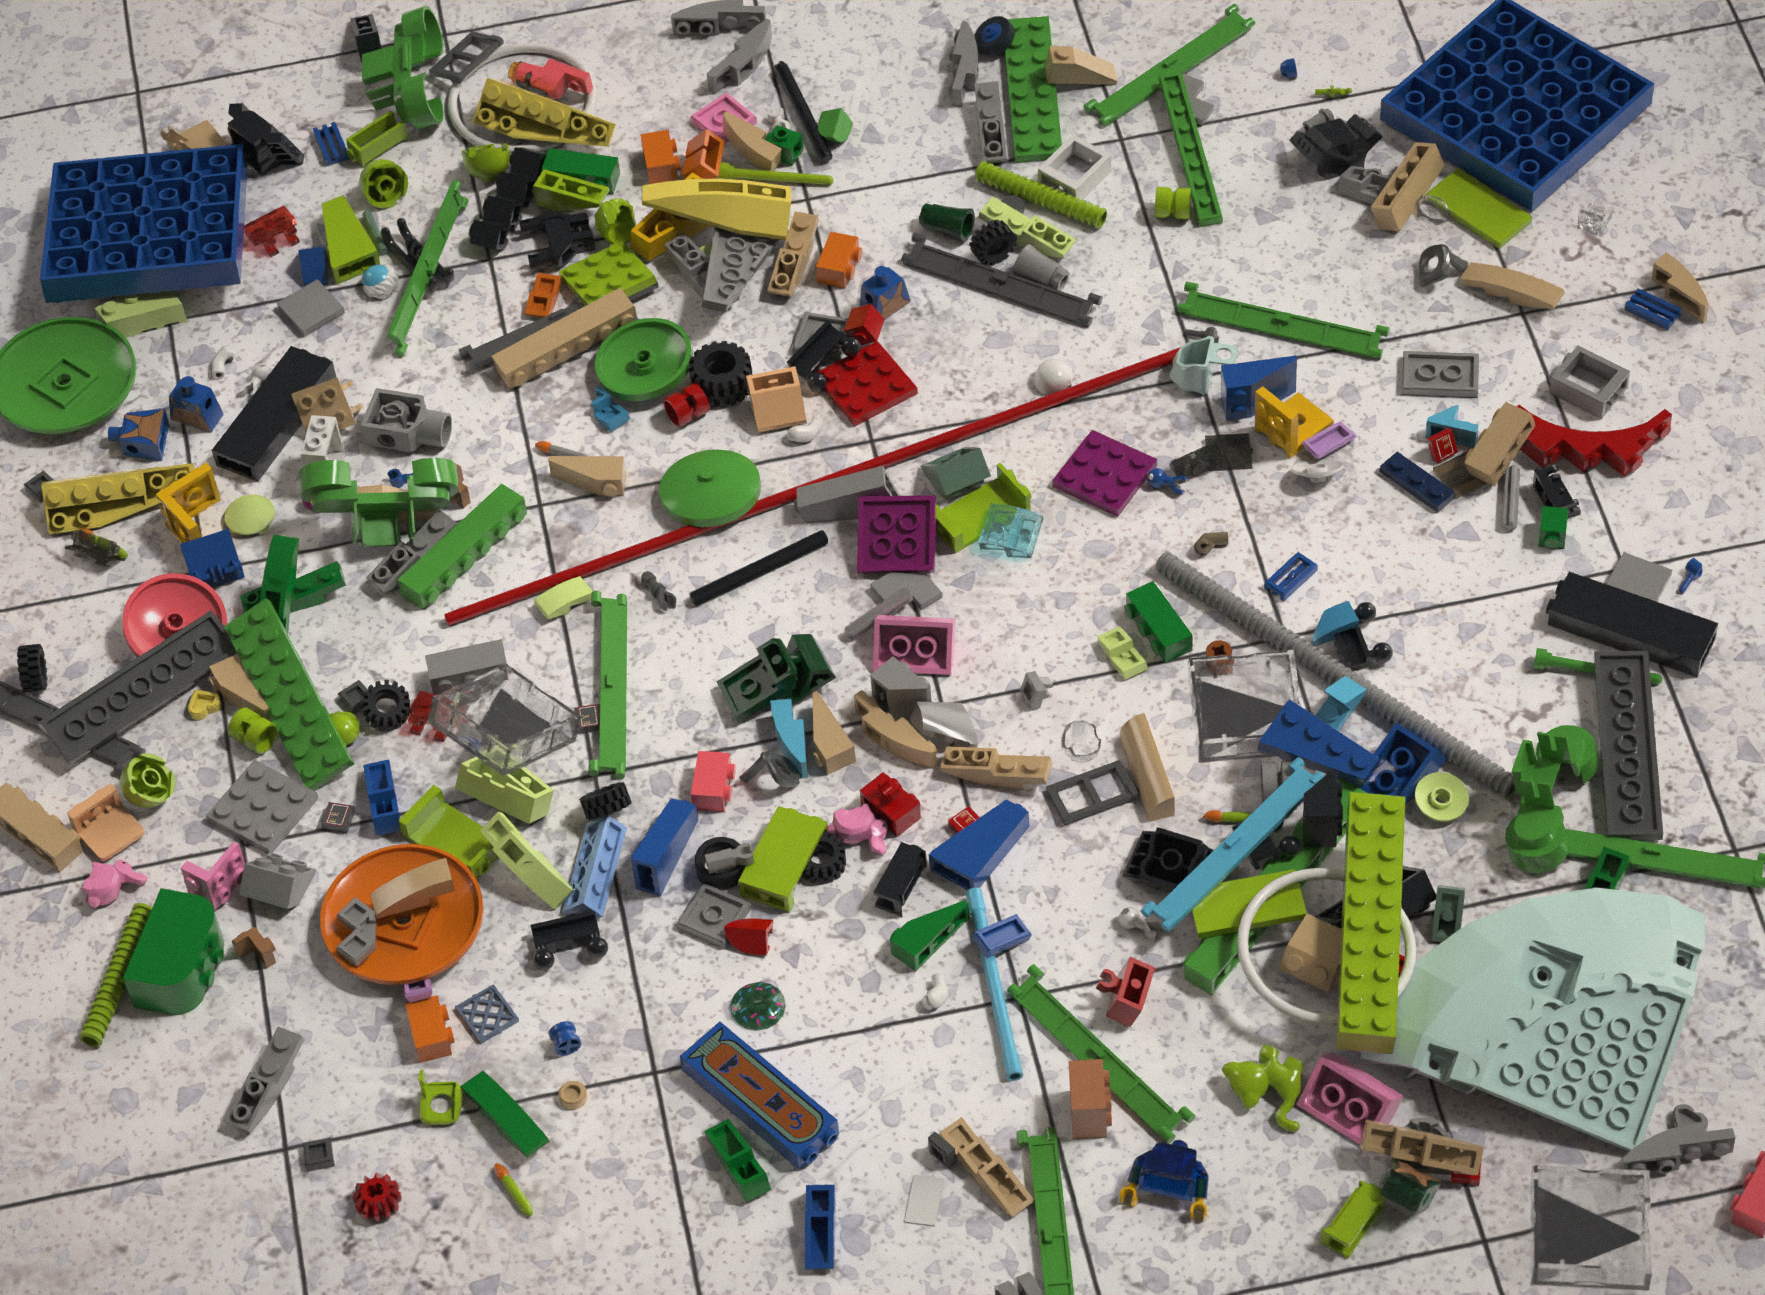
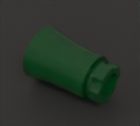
M925 203L919 215V224L923 227L952 236L963 242L969 239L975 223V213L972 208H955Z

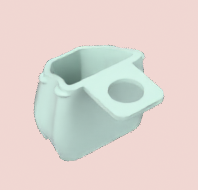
M1212 336L1190 341L1176 353L1172 362L1173 367L1170 371V378L1187 393L1194 391L1205 396L1210 388L1214 364H1235L1238 348L1235 345L1214 343ZM1225 349L1231 352V356L1228 359H1220L1216 355L1217 352Z

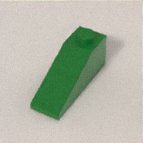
M963 900L907 921L901 928H897L890 937L891 954L914 971H917L970 918L969 903Z

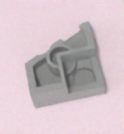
M1351 166L1340 176L1338 193L1372 205L1392 175H1383L1381 169Z
M916 701L910 720L921 735L939 738L948 743H952L954 738L966 741L968 747L977 748L976 732L962 703Z

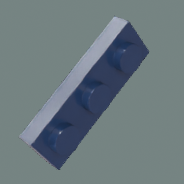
M1398 451L1380 465V473L1437 513L1455 499V491Z

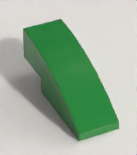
M1604 846L1585 889L1604 888L1619 890L1631 863L1630 856Z
M730 1119L704 1131L720 1163L746 1202L771 1190L766 1172L755 1159L751 1147Z

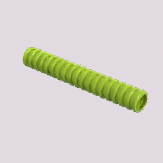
M982 161L975 171V180L977 182L982 181L983 184H988L990 187L995 186L996 189H1001L1003 192L1008 191L1011 195L1015 194V196L1021 197L1023 200L1028 199L1029 202H1034L1036 205L1041 204L1042 207H1048L1049 210H1054L1056 213L1061 212L1062 215H1067L1069 218L1074 217L1075 220H1081L1082 223H1088L1090 226L1094 225L1097 229L1102 227L1106 221V208L1102 207L1100 209L1099 205H1093L1091 202L1087 203L1086 200L1080 201L1078 197L1074 198L1073 195H1067L1065 192L1060 193V190H1054L1053 187L1047 188L1045 184L1041 185L1040 182H1034L1032 179L1027 180V177H1021L1019 174L1014 175L1012 171L1008 172L1007 169H1001L999 166L995 167L994 164Z
M135 903L121 933V939L118 940V946L114 950L115 953L111 957L112 960L108 964L109 967L106 969V974L103 976V981H101L100 988L91 1005V1010H89L88 1017L85 1019L79 1039L86 1045L97 1047L103 1043V1038H105L106 1031L126 987L123 980L124 974L152 910V907L145 903Z

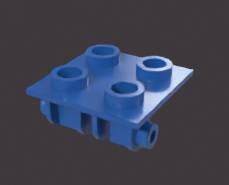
M229 528L180 544L190 576L204 581L209 586L215 587L245 577Z

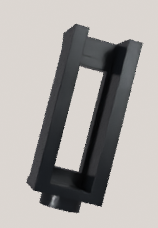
M900 843L873 892L875 896H878L875 902L876 908L903 917L902 906L906 903L924 867H927L925 850L914 844Z

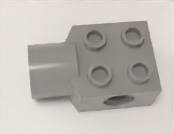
M376 388L360 427L365 445L413 452L422 444L446 447L452 432V416L447 412L426 409L423 395Z

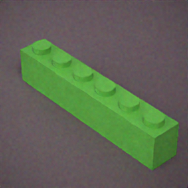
M501 483L397 579L401 595L423 610L430 603L435 602L445 589L452 586L459 576L473 566L474 562L482 555L488 553L490 548L499 539L505 537L516 523L524 519L527 514L524 497Z

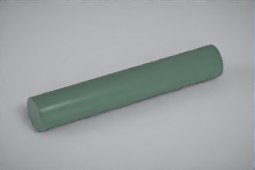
M366 210L362 213L379 254L386 255L388 248L382 239L372 212Z

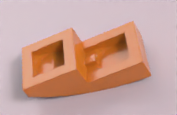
M537 273L534 289L529 293L525 310L526 316L544 318L553 312L562 284L561 276Z

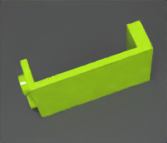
M1001 462L996 465V479L943 509H940L936 504V533L954 553L961 551L1031 510L1030 499L1032 496L1029 489L1025 485L1022 486L1017 481L1015 474L1010 469L1007 470Z
M435 785L398 820L402 836L414 844L435 847L452 854L471 870L476 880L481 875H485L498 858L492 850L494 848L493 845L480 832L483 826L444 801L442 790Z
M778 806L753 852L754 863L745 867L738 880L740 896L791 912L794 906L793 890L824 832H827V821L818 816L799 813L793 808Z

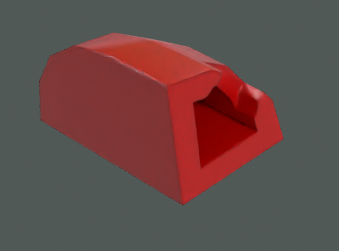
M747 918L735 920L724 926L727 939L736 949L748 954L767 956L770 949L768 933L773 934V920Z

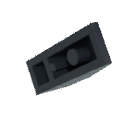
M373 13L350 18L361 63L362 54L382 49Z

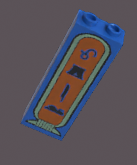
M719 1021L680 1055L681 1067L684 1073L798 1170L806 1164H811L821 1150L826 1146H831L837 1140L839 1135L838 1120L722 1022Z

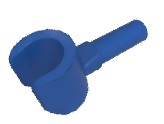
M398 469L388 471L389 481L396 488H401L404 485L408 475L413 476V473L401 474Z
M1696 558L1689 560L1685 566V570L1689 574L1679 588L1681 593L1686 591L1695 578L1697 579L1702 576L1703 565Z

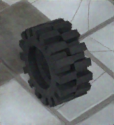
M995 220L994 223L989 221L987 226L984 224L980 226L982 229L980 231L976 230L974 232L976 236H972V242H969L970 250L977 259L987 266L989 264L991 266L995 265L996 261L1001 263L1003 257L1007 259L1009 257L1008 253H1012L1014 251L1012 247H1016L1017 244L1015 242L1017 237L1008 225L1002 220Z
M41 644L19 646L17 664L19 681H21L23 692L46 690L48 677L46 675L47 668L43 647Z
M384 680V685H381L380 681L375 682V687L371 684L368 687V692H364V699L362 698L363 716H365L367 723L371 721V727L375 729L378 725L380 731H384V727H388V731H393L394 725L398 729L401 727V722L405 724L407 716L410 714V699L408 691L405 692L403 685L398 687V682L396 681L389 685V680ZM388 698L394 700L397 706L394 711L384 713L377 709L376 704L379 700Z
M624 782L596 789L594 792H589L579 799L587 820H594L599 817H605L608 814H613V812L620 811L632 803Z
M824 832L803 871V878L805 880L810 877V882L814 884L816 880H819V885L824 884L826 879L828 883H832L833 876L839 879L841 877L840 872L844 873L846 866L845 847L840 839L837 841V836L833 834L829 838L828 833ZM819 853H827L832 856L831 860L825 863H815L811 860L814 855Z

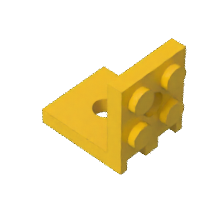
M1263 386L1255 391V431L1266 434L1269 437V443L1274 447L1281 446L1286 450V456L1289 459L1304 449L1301 442L1334 425V420L1299 392L1283 403ZM1298 420H1301L1304 423L1302 425H1298Z
M207 463L195 468L189 474L156 493V497L163 504L160 506L161 513L167 518V521L164 522L165 526L181 543L201 537L198 525L192 518L221 500L213 470Z

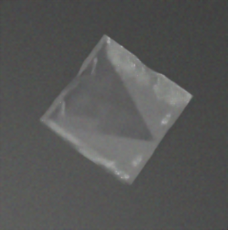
M1294 650L1258 652L1245 656L1221 655L1188 658V683L1198 763L1277 757L1270 753L1266 754L1258 751V742L1289 699L1302 707L1297 695L1298 677Z
M506 663L481 674L473 681L459 684L433 696L428 723L503 777L576 742L581 716L555 697L543 692L531 680Z
M1532 1165L1530 1180L1531 1285L1649 1290L1652 1276L1651 1235L1648 1228L1650 1171L1626 1169L1583 1170L1575 1167Z

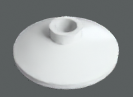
M1329 459L1308 460L1292 466L1293 473L1310 478L1312 483L1325 482L1326 476L1335 474L1343 469L1342 462Z

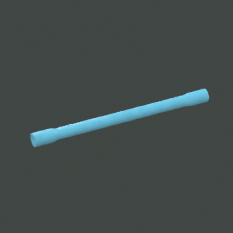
M971 888L966 892V897L975 931H978L988 926L986 907L982 890L980 888ZM980 950L1003 1052L1002 1059L1006 1077L1009 1081H1017L1023 1077L1019 1054L1016 1051L996 957L994 955L986 958Z

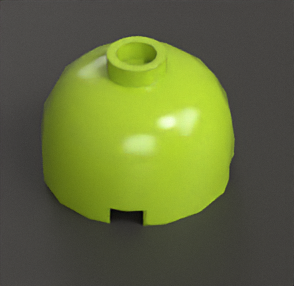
M501 143L499 148H495L494 144H486L468 148L469 152L462 150L465 169L470 175L483 178V182L497 180V175H500L501 171H506L510 162L508 143Z
M378 159L367 164L359 178L361 193L376 208L386 209L398 204L395 201L399 200L401 196H405L409 185L408 176L398 164L387 159Z
M141 754L133 758L122 770L120 777L121 791L124 797L137 807L152 808L165 802L174 792L176 784L173 771L169 772L165 766L166 762L162 758L154 754Z

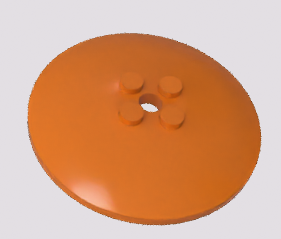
M392 845L372 851L358 858L335 878L327 890L322 903L320 927L329 953L349 973L369 982L379 984H410L442 973L467 953L476 940L482 925L484 913L483 898L480 886L471 870L452 854L426 845ZM446 858L454 892L428 898L430 905L376 918V950L358 967L337 952L336 947L353 932L339 922L336 916L348 903L356 897L374 910L370 895L372 892L412 869ZM403 917L411 919L407 924L401 925L397 923Z

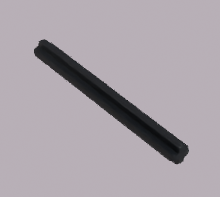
M779 61L774 66V70L819 161L826 164L829 160H832L833 155L824 137L820 135L818 125L788 65L784 61Z
M823 530L809 535L689 593L690 600L695 606H698L828 544V537Z

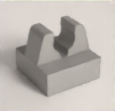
M1036 671L1025 674L1020 692L1031 710L1041 707L1042 701L1050 696L1047 689L1053 688V684L1049 677H1039Z

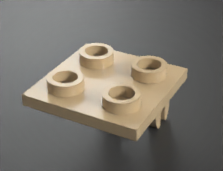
M208 120L181 133L174 130L171 126H168L169 132L167 134L164 129L160 132V136L166 140L172 151L228 145Z
M337 377L291 394L306 432L311 415L336 417L339 430L356 424L353 414L363 408L362 404L358 403L356 406L349 407L343 392L354 385L352 380L340 383Z

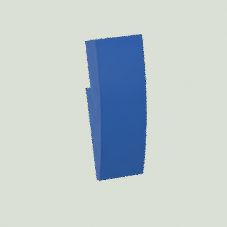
M389 759L363 765L376 836L401 831L398 821L400 819V812Z
M835 1184L806 1185L805 1270L834 1269Z

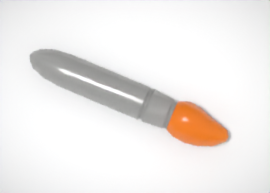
M547 441L535 443V447L542 452L551 453L556 456H588L584 453L552 445Z

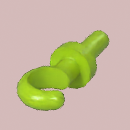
M1334 85L1330 86V89H1315V95L1331 94V97H1334V94L1344 95L1352 92L1351 88H1334Z

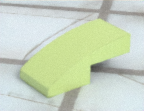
M579 576L547 590L534 600V604L546 619H551L569 614L572 605L590 601L593 591Z
M1120 626L1097 636L1098 642L1124 680L1148 670L1147 662L1135 650L1133 640Z

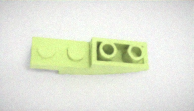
M993 196L979 213L978 218L986 223L989 221L994 223L995 220L1004 221L1017 237V241H1015L1017 246L1024 248L1030 244L1045 256L1064 258L1076 242L1075 238L1038 216L1034 215L1030 219Z
M497 812L480 830L494 848L492 850L522 882L553 909H557L574 891L547 858L529 844L502 812Z

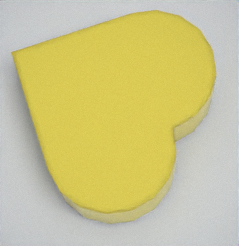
M194 689L188 705L190 717L194 720H202L209 713L219 711L222 706L220 696L214 692Z

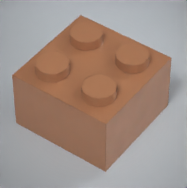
M1103 1059L1069 1061L1073 1139L1107 1137L1106 1126H1112L1109 1070H1103Z

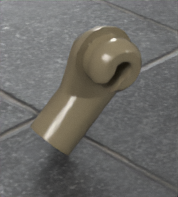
M1228 532L1203 533L1194 545L1196 553L1206 555L1215 545H1228Z

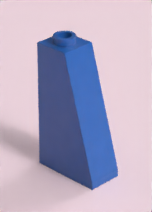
M673 798L669 800L631 857L637 890L657 896L662 895L698 822L696 805L686 800L680 801Z
M1006 799L932 850L929 854L930 870L967 891L971 888H980L1030 827L1029 811L1022 805L1014 804Z

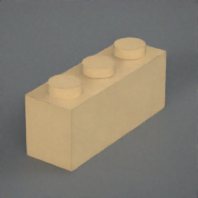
M1505 401L1503 406L1495 411L1489 427L1481 432L1479 442L1475 448L1467 453L1464 464L1468 473L1495 487L1536 426L1532 414Z

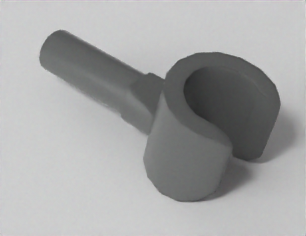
M1209 327L1205 331L1185 330V335L1200 338L1212 336L1214 343L1219 342L1218 332L1214 327Z

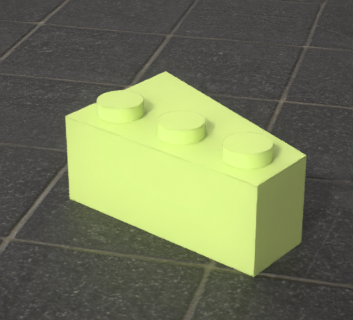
M172 291L116 296L95 308L98 321L114 327L125 338L142 334L141 331L155 327L161 329L165 328L164 325L187 322L183 305Z
M500 747L461 763L455 789L528 824L548 815L554 792L551 787Z

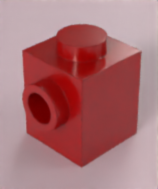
M872 304L851 309L844 332L849 337L857 338L861 346L877 342L885 319Z

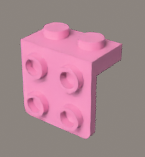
M235 842L229 846L209 871L186 861L181 867L188 893L206 898L216 912L222 904L229 900L232 891L237 885L241 884L245 862L240 845Z

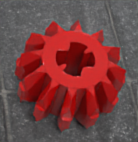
M376 1172L374 1178L371 1179L364 1175V1183H356V1192L352 1196L356 1211L359 1214H363L367 1221L373 1216L378 1223L381 1216L390 1219V1211H398V1203L402 1199L398 1183L395 1180L391 1181V1177L388 1174L380 1178V1175Z

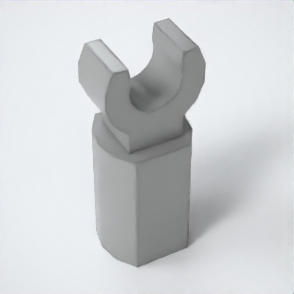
M743 843L733 850L729 848L705 855L709 874L735 868L738 864L747 866L754 863L749 843Z

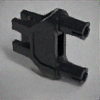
M547 210L543 211L540 216L519 220L522 235L539 231L546 232L550 246L548 251L527 255L531 270L547 266L563 267L576 254L595 249L587 213L565 215L557 211Z

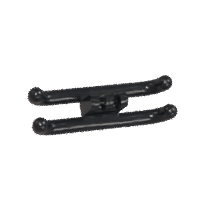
M399 218L397 220V227L405 240L408 254L406 255L395 243L389 228L383 227L381 229V236L389 251L413 274L424 246L412 235L406 220ZM438 262L435 273L444 282H452L454 280L453 269H445ZM432 277L428 280L426 290L435 292L438 289V281Z

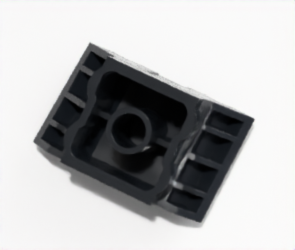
M243 103L229 104L228 114L233 118L227 123V130L232 140L231 145L243 144L248 166L263 176L280 165H303L304 154L282 132H279L272 124L254 111H250Z
M1354 114L1348 121L1338 118L1312 126L1306 134L1297 131L1289 141L1308 160L1316 164L1317 173L1326 181L1341 176L1351 166L1364 168L1367 153L1383 136L1368 120Z
M1157 827L1156 831H1142L1122 877L1171 893L1214 850L1206 846L1202 840Z

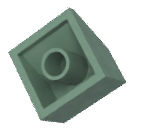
M965 446L920 465L938 495H947L948 498L961 494V489L969 485L971 488L978 487L985 483L984 479L991 477L981 448Z

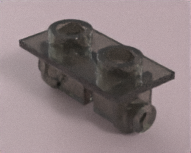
M1215 441L1180 458L1173 459L1169 466L1176 476H1186L1189 480L1224 464L1225 461L1218 441Z
M83 530L73 531L71 535L73 545L65 546V549L74 552V556L93 558L95 563L99 565L110 566V563L121 562L120 558L115 557L120 551V546L116 542L98 537L95 545L96 535Z

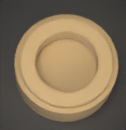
M569 1081L564 1083L559 1089L560 1103L566 1109L576 1110L583 1107L587 1102V1091L581 1082Z

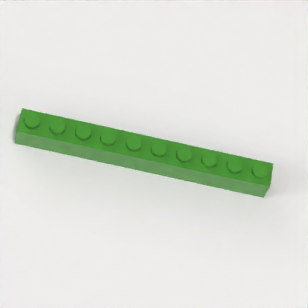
M1342 778L1337 781L1342 782V837H1337L1336 845L1346 834L1347 807L1350 792L1367 793ZM1300 821L1292 835L1300 841L1301 850L1299 854L1292 858L1281 856V859L1275 861L1274 858H1269L1265 862L1260 875L1293 869L1299 871L1318 868L1335 847H1303V822ZM1307 880L1299 882L1300 888L1306 883ZM1269 926L1249 930V950ZM1238 932L1202 938L1198 949L1194 953H1189L1184 960V979L1212 996L1240 962L1237 950Z

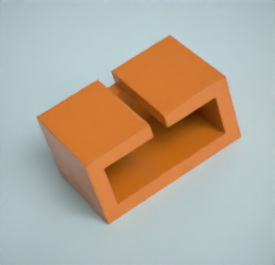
M669 129L640 134L649 184L678 180L676 170H681L679 156H674L673 154L677 153L675 138L670 139Z
M708 129L688 141L685 155L687 159L684 161L681 177L686 179L693 172L702 179L717 178L725 141Z
M830 231L816 265L817 283L846 288L849 279L852 280L854 277L855 264L861 260L862 248L859 247L857 236Z
M438 995L405 1003L419 1062L422 1063L452 1055L450 1044L455 1043L452 1028L445 1027L444 1021L449 1020L446 1004L440 1005Z

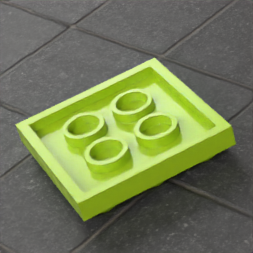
M623 241L612 244L610 247L558 271L565 285L585 306L618 288H621L626 296L629 297L657 283L655 275Z

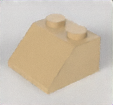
M1306 914L1287 944L1278 970L1326 992L1339 987L1341 929L1310 914Z

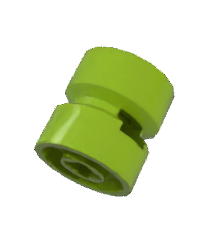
M1156 187L1155 218H1169L1171 214L1176 219L1190 218L1191 188L1177 187L1175 191H1172L1170 187Z
M247 707L238 710L228 725V735L245 744V746L258 754H263L272 747L278 732L276 724L261 717Z

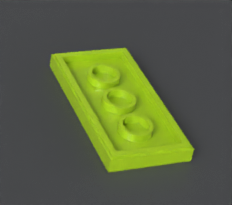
M1459 168L1426 193V201L1499 249L1532 223L1531 215Z
M1296 870L1221 882L1192 910L1198 939L1238 932L1243 913L1254 896L1273 880ZM1299 882L1288 885L1271 895L1256 912L1250 929L1303 920L1307 911Z

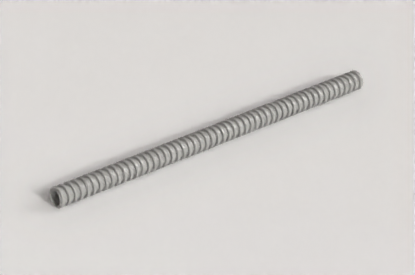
M1166 551L1158 558L1156 571L1162 572L1165 577L1168 576L1176 584H1181L1182 588L1187 589L1194 596L1200 597L1202 601H1206L1214 609H1219L1220 613H1225L1234 622L1238 621L1240 626H1244L1251 633L1257 634L1265 642H1270V645L1276 646L1277 650H1283L1285 655H1289L1291 659H1296L1297 663H1302L1303 667L1308 668L1311 672H1315L1317 676L1322 675V679L1328 680L1331 685L1347 676L1368 690L1361 700L1363 706H1367L1369 710H1374L1377 715L1381 714V717L1383 719L1387 718L1389 723L1395 724L1397 722L1438 749L1447 757L1449 762H1454L1457 767L1461 766L1463 771L1468 770L1469 775H1474L1477 780L1481 779L1483 784L1488 783V787L1491 789L1495 788L1497 793L1502 792L1501 795L1506 798L1515 791L1511 772H1505L1503 767L1498 768L1497 763H1491V759L1485 758L1483 754H1478V751L1475 749L1471 750L1469 745L1464 746V742L1458 741L1457 737H1451L1449 732L1444 733V729L1438 728L1437 724H1431L1429 719H1424V716L1418 715L1415 710L1411 711L1409 706L1404 707L1403 702H1398L1395 697L1391 698L1389 693L1384 694L1383 689H1378L1375 684L1371 685L1369 680H1365L1363 676H1358L1349 667L1345 668L1344 664L1339 663L1336 659H1332L1330 655H1325V652L1319 651L1318 647H1312L1310 642H1306L1298 634H1293L1292 630H1287L1284 625L1280 626L1278 621L1267 617L1265 613H1261L1253 605H1248L1247 601L1242 600L1241 597L1236 596L1233 592H1229L1222 585L1216 584V581L1210 580L1208 576H1204L1196 568H1191L1190 564H1185L1176 555L1172 556L1170 551Z

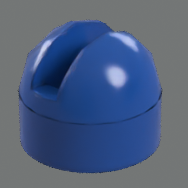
M1294 58L1286 59L1280 64L1282 76L1286 78L1298 76Z

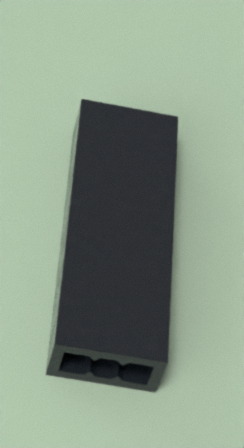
M290 346L213 447L212 453L216 466L259 482L302 424L291 394L337 378L333 361L326 357L314 355L305 349Z
M1570 571L1565 580L1559 581L1555 591L1556 597L1549 600L1546 608V614H1549L1548 626L1620 651H1648L1649 661L1697 678L1716 640L1719 624Z

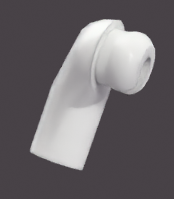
M229 345L222 346L212 359V375L214 378L222 379L225 376L224 363L227 359L229 361L234 360L237 354L235 348H230Z
M813 417L808 426H794L790 428L787 432V437L790 441L810 442L823 426V422L821 419Z
M942 972L931 976L933 989L922 998V1004L928 1010L939 1007L949 997L945 975Z

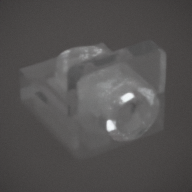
M1589 203L1587 208L1580 210L1578 214L1577 229L1600 237L1612 217V210Z

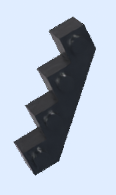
M514 147V151L510 155V171H501L497 178V195L487 196L482 207L483 219H474L470 226L469 236L471 237V244L495 250L506 248L509 243L506 237L510 231L515 232L519 220L522 219V208L528 207L535 196L533 186L542 173L541 169L547 153L524 147Z

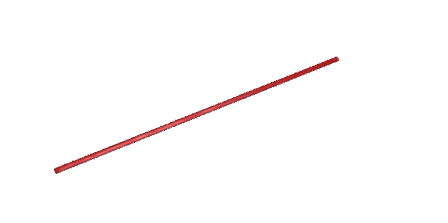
M1181 347L757 500L747 513L729 523L712 527L688 525L445 613L446 623L448 626L544 592L570 579L588 576L797 499V488L879 466H884L885 468L1172 364L1176 353Z

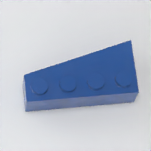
M1290 699L1258 742V751L1276 755L1285 761H1294L1299 757L1305 762V768L1312 771L1317 770L1328 774L1330 771H1336L1338 780L1342 778L1359 788L1365 786L1379 763L1377 756Z

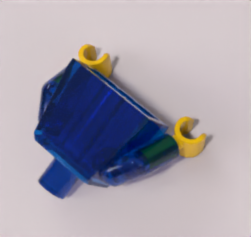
M1174 1140L1172 1144L1158 1142L1152 1150L1136 1157L1127 1179L1129 1185L1122 1188L1119 1194L1122 1204L1128 1195L1133 1196L1131 1199L1132 1207L1138 1204L1136 1188L1139 1186L1138 1190L1188 1201H1192L1195 1198V1203L1190 1208V1219L1193 1220V1212L1195 1210H1201L1204 1221L1207 1216V1206L1204 1204V1199H1207L1209 1175L1202 1162L1196 1160L1197 1151L1188 1148L1187 1143L1183 1140Z

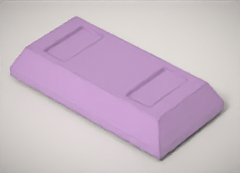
M1339 421L1301 442V444L1316 460H1319L1353 441L1357 436Z
M430 978L415 983L403 984L405 998L410 1003L431 998L433 991Z

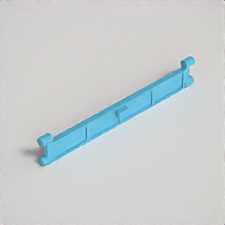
M1297 757L1288 766V769L1293 774L1163 901L1156 905L1150 900L1140 910L1146 918L1153 913L1163 920L1160 925L1166 932L1175 928L1304 801V793L1320 781L1324 774L1317 771L1312 775L1302 768L1305 762Z

